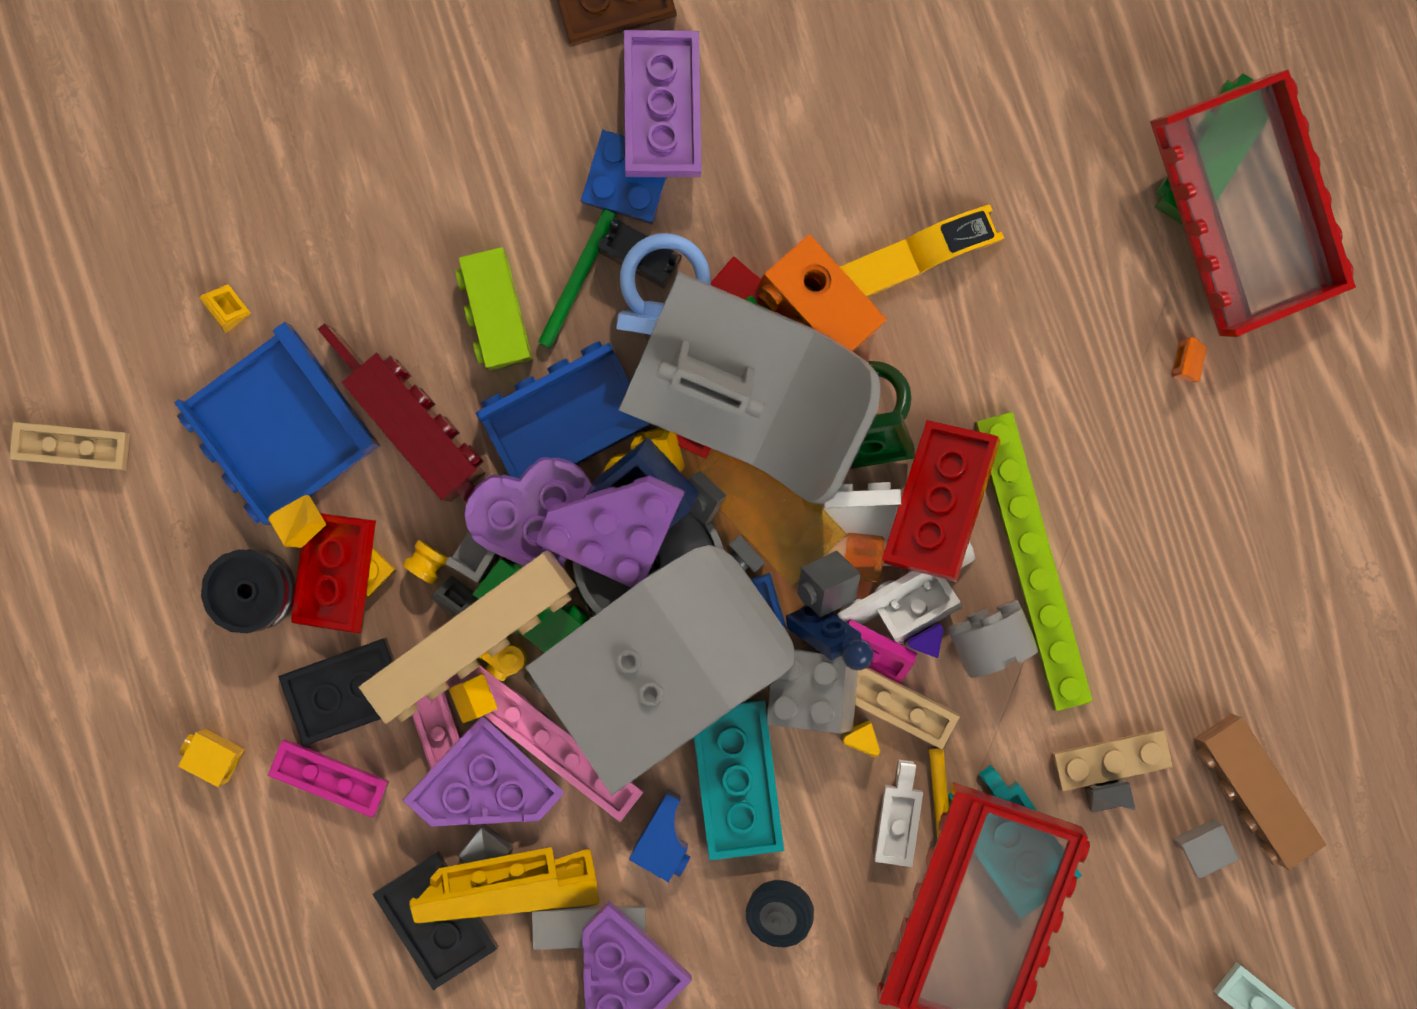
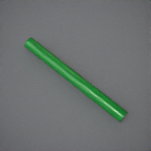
M603 209L538 340L539 344L551 349L599 253L597 245L601 238L607 235L611 221L617 216L613 212Z

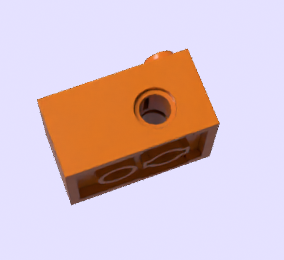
M810 234L765 272L756 288L760 293L757 299L763 308L767 307L772 312L776 311L784 317L813 328L853 352L874 335L887 320ZM804 284L810 285L816 292L808 290Z

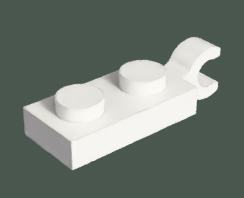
M899 759L896 786L884 785L874 853L875 862L913 867L923 798L922 790L912 789L916 770L914 761Z

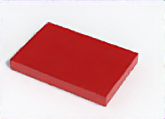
M320 513L327 525L300 549L291 623L350 633H361L376 520Z

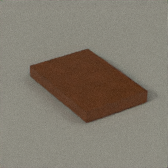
M557 0L570 47L624 32V30H632L677 17L673 0Z

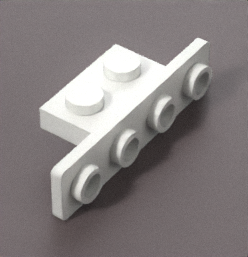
M970 542L962 567L975 560L973 546ZM909 570L908 574L896 581L889 580L877 587L875 593L868 597L856 599L845 605L837 616L846 623L851 619L862 625L879 615L893 640L901 643L961 609L962 605L946 579Z

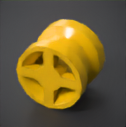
M418 539L414 545V554L412 557L406 558L402 566L420 579L434 585L438 579L437 572L441 567L447 565L445 563L448 557L436 548Z

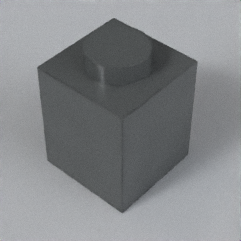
M835 551L801 567L797 594L806 606H810L819 617H822L856 600L861 573L838 551Z

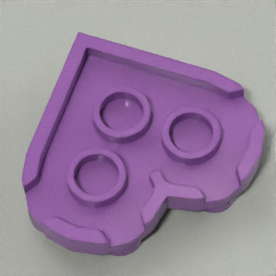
M557 457L539 458L533 465L527 468L520 479L507 475H489L484 481L477 484L468 496L465 507L466 527L472 534L474 541L485 549L522 566H526L548 550L535 544L550 508L563 502L568 504L583 499L591 486L590 480L576 464ZM551 551L563 567L567 558Z

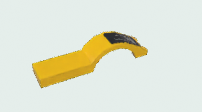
M988 204L936 223L902 241L844 264L840 268L868 297L916 277L954 257L1003 240L1004 236L1002 231L996 232L989 215L993 210L991 205Z

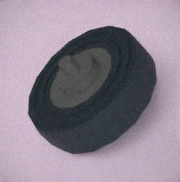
M772 880L763 883L753 891L746 906V921L751 932L760 941L773 947L786 948L797 945L807 937L814 922V906L809 895L800 886L789 881Z

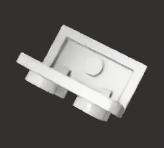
M890 482L868 483V491H853V484H841L835 496L825 504H821L824 556L838 551L853 567L892 566L885 564L882 561V556L897 513V505H901L900 489H891Z

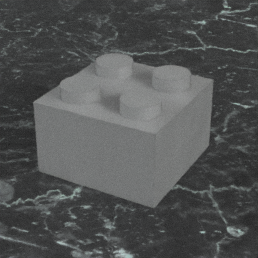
M794 648L795 658L793 666L783 676L770 684L767 725L832 733L853 731L858 671L847 667L842 656L831 661L819 651Z

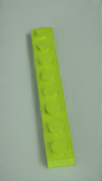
M1010 412L977 421L975 426L978 432L999 436L1001 441L990 474V480L1029 622L1038 648L1053 708L1055 711H1060L1093 702L1014 414Z

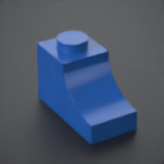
M669 789L666 790L629 857L630 861L668 883L673 874L680 877L690 859V856L685 854L688 850V843L681 840L675 826V812L681 796Z

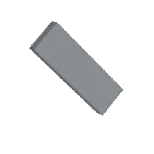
M645 905L616 906L646 933ZM602 907L558 908L532 911L533 950L583 948V926Z

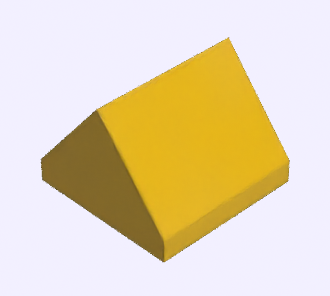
M229 284L200 296L203 306L225 334L251 314Z
M484 674L448 688L462 723L477 719L498 709Z
M869 720L853 727V731L842 733L840 739L844 745L873 757L879 756L880 749L872 723Z

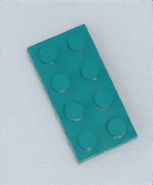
M765 699L742 702L694 736L709 861L784 851Z

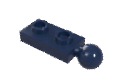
M805 605L801 609L786 615L787 629L831 661L842 656L846 666L856 671L864 670L872 663L874 656L872 647L862 640L861 632L832 612L819 617L810 606Z

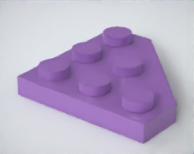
M649 475L636 479L634 483L616 489L611 487L588 494L581 500L568 504L563 502L553 505L546 515L535 544L633 588L647 578L685 492Z
M481 716L402 800L427 824L434 827L540 821L565 792L484 716Z
M610 900L583 926L585 1009H664L692 981V975Z

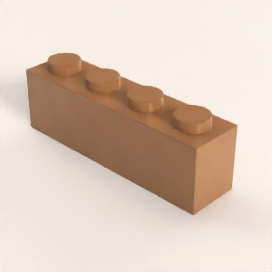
M1231 714L1195 738L1201 747L1197 750L1198 756L1209 770L1212 768L1216 770L1222 779L1217 782L1219 788L1229 801L1235 799L1242 810L1238 814L1240 820L1251 833L1256 831L1263 842L1259 845V848L1272 865L1277 863L1290 870L1326 846L1323 838L1243 717Z

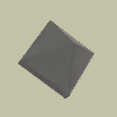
M452 575L431 597L437 605L453 617L478 600L473 595L474 592Z

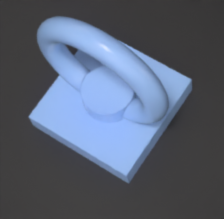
M660 233L642 239L629 250L620 270V288L624 300L630 309L624 308L619 313L617 329L650 335L654 329L664 303L643 301L635 286L637 266L652 251L672 249L680 252L692 264L696 280L708 285L711 284L708 262L694 243L679 235Z

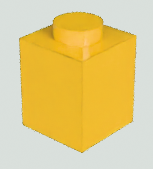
M207 729L195 732L194 735L189 734L183 742L179 754L183 757L178 767L216 787H220L229 782L245 749Z

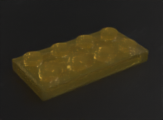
M717 450L689 475L691 477L698 471H701L727 495L719 510L791 587L799 581L801 567L826 556L847 536V533L819 504L806 501L759 468Z

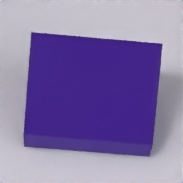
M935 623L906 639L904 643L909 648L939 658L944 629L941 624Z

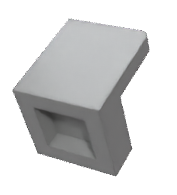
M468 531L453 557H449L445 564L473 581L480 583L486 578L499 555L485 549L474 541L472 534Z
M1213 819L1173 839L1176 846L1184 851L1194 874L1198 878H1202L1240 860L1224 826Z

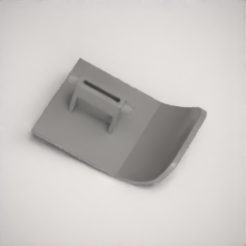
M678 272L619 411L749 463L769 474L806 501L814 504H825L839 490L874 419L879 406L880 383L878 374L867 361L823 333Z
M706 545L691 550L639 582L525 668L612 796L733 708L783 676L793 666L795 652L793 642L786 629L733 556L721 548Z

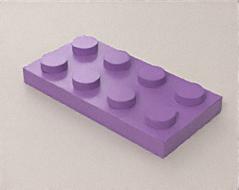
M624 30L625 177H701L699 31Z

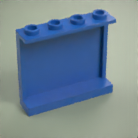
M286 322L272 330L275 336L188 400L178 399L174 402L180 410L177 417L182 425L190 433L193 431L197 433L203 442L199 447L204 455L212 463L216 461L225 471L222 479L234 493L238 491L247 501L244 508L248 515L256 523L261 521L263 525H271L268 517L272 513L304 495L312 497L381 446L294 327Z

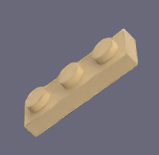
M13 422L9 459L126 471L130 433Z
M869 667L858 671L856 706L943 750L960 718L958 713Z
M1163 729L1052 753L1061 791L1173 767L1165 730Z

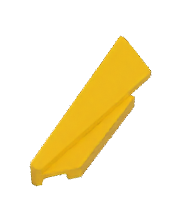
M552 847L439 868L430 878V886L417 899L412 898L410 900L413 920L415 923L598 904L597 880L591 849H585L554 860Z

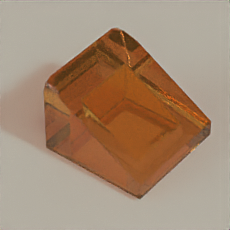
M847 533L844 558L861 573V581L880 582L883 565L882 556L885 550L884 537Z

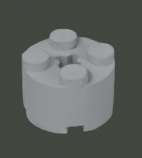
M1018 600L1004 603L997 607L998 611L989 613L988 609L979 610L966 616L967 620L948 627L967 676L976 678L1005 669L1006 664L1014 660L1020 663L1038 652L1035 639Z

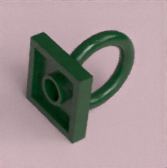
M867 361L876 371L878 377L886 379L893 385L897 399L892 412L876 414L849 469L915 458L914 443L905 423L911 407V388L905 376L890 364L880 361Z

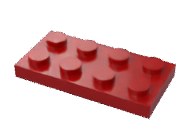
M926 420L902 494L901 505L898 507L882 556V561L885 564L957 582L1001 442L999 436Z

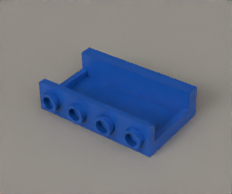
M600 341L593 343L580 351L582 354L581 358L571 363L567 359H563L548 367L549 374L537 381L534 376H531L514 385L516 392L502 398L501 394H496L480 403L483 409L477 411L476 415L482 422L511 477L520 479L527 468L542 457H557L578 465L632 437L637 432L653 426L649 422L619 411L630 381L610 343L603 346Z

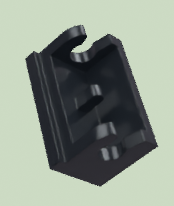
M613 219L607 235L601 238L597 248L600 254L622 265L629 250L648 236L619 220ZM672 249L652 251L640 261L636 274L665 288L682 255Z

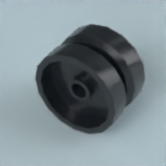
M238 549L222 554L209 566L202 579L201 599L205 612L216 625L235 633L258 632L275 627L289 615L293 607L296 582L292 570L279 556L265 550ZM247 585L251 586L252 595L250 592L246 591Z

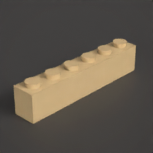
M547 550L360 685L359 689L385 724L395 717L401 723L419 710L415 704L426 695L432 701L450 688L445 681L457 673L462 679L480 666L476 661L478 657L485 652H488L493 657L510 644L506 638L517 629L523 635L539 624L541 621L537 615L549 607L554 613L572 600L568 592L574 589L576 585L553 553Z

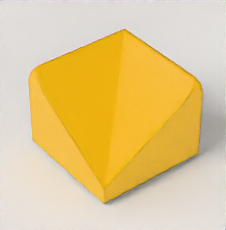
M309 495L300 497L268 517L282 544L287 547L302 548L327 525Z

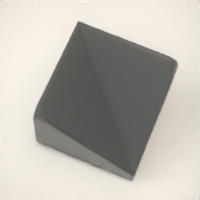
M1122 778L1085 786L1091 812H1099L1117 807L1135 810L1130 783Z
M483 824L458 857L469 863L506 856L513 845L488 825Z

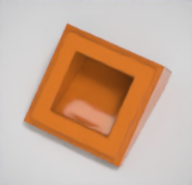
M1193 337L1179 342L1172 371L1173 377L1191 382H1199L1207 351L1206 345Z

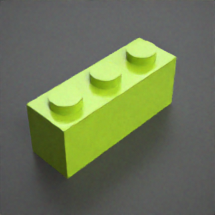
M500 247L459 257L461 268L455 269L460 291L467 290L470 305L464 306L469 327L476 326L479 341L473 342L478 364L485 363V367L489 371L533 361L505 249Z

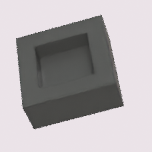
M698 471L689 479V482L699 492L690 513L706 525L715 518L727 495L701 471Z
M738 535L729 544L733 549L730 555L733 556L744 571L749 567L753 572H756L765 563L762 557L741 535Z

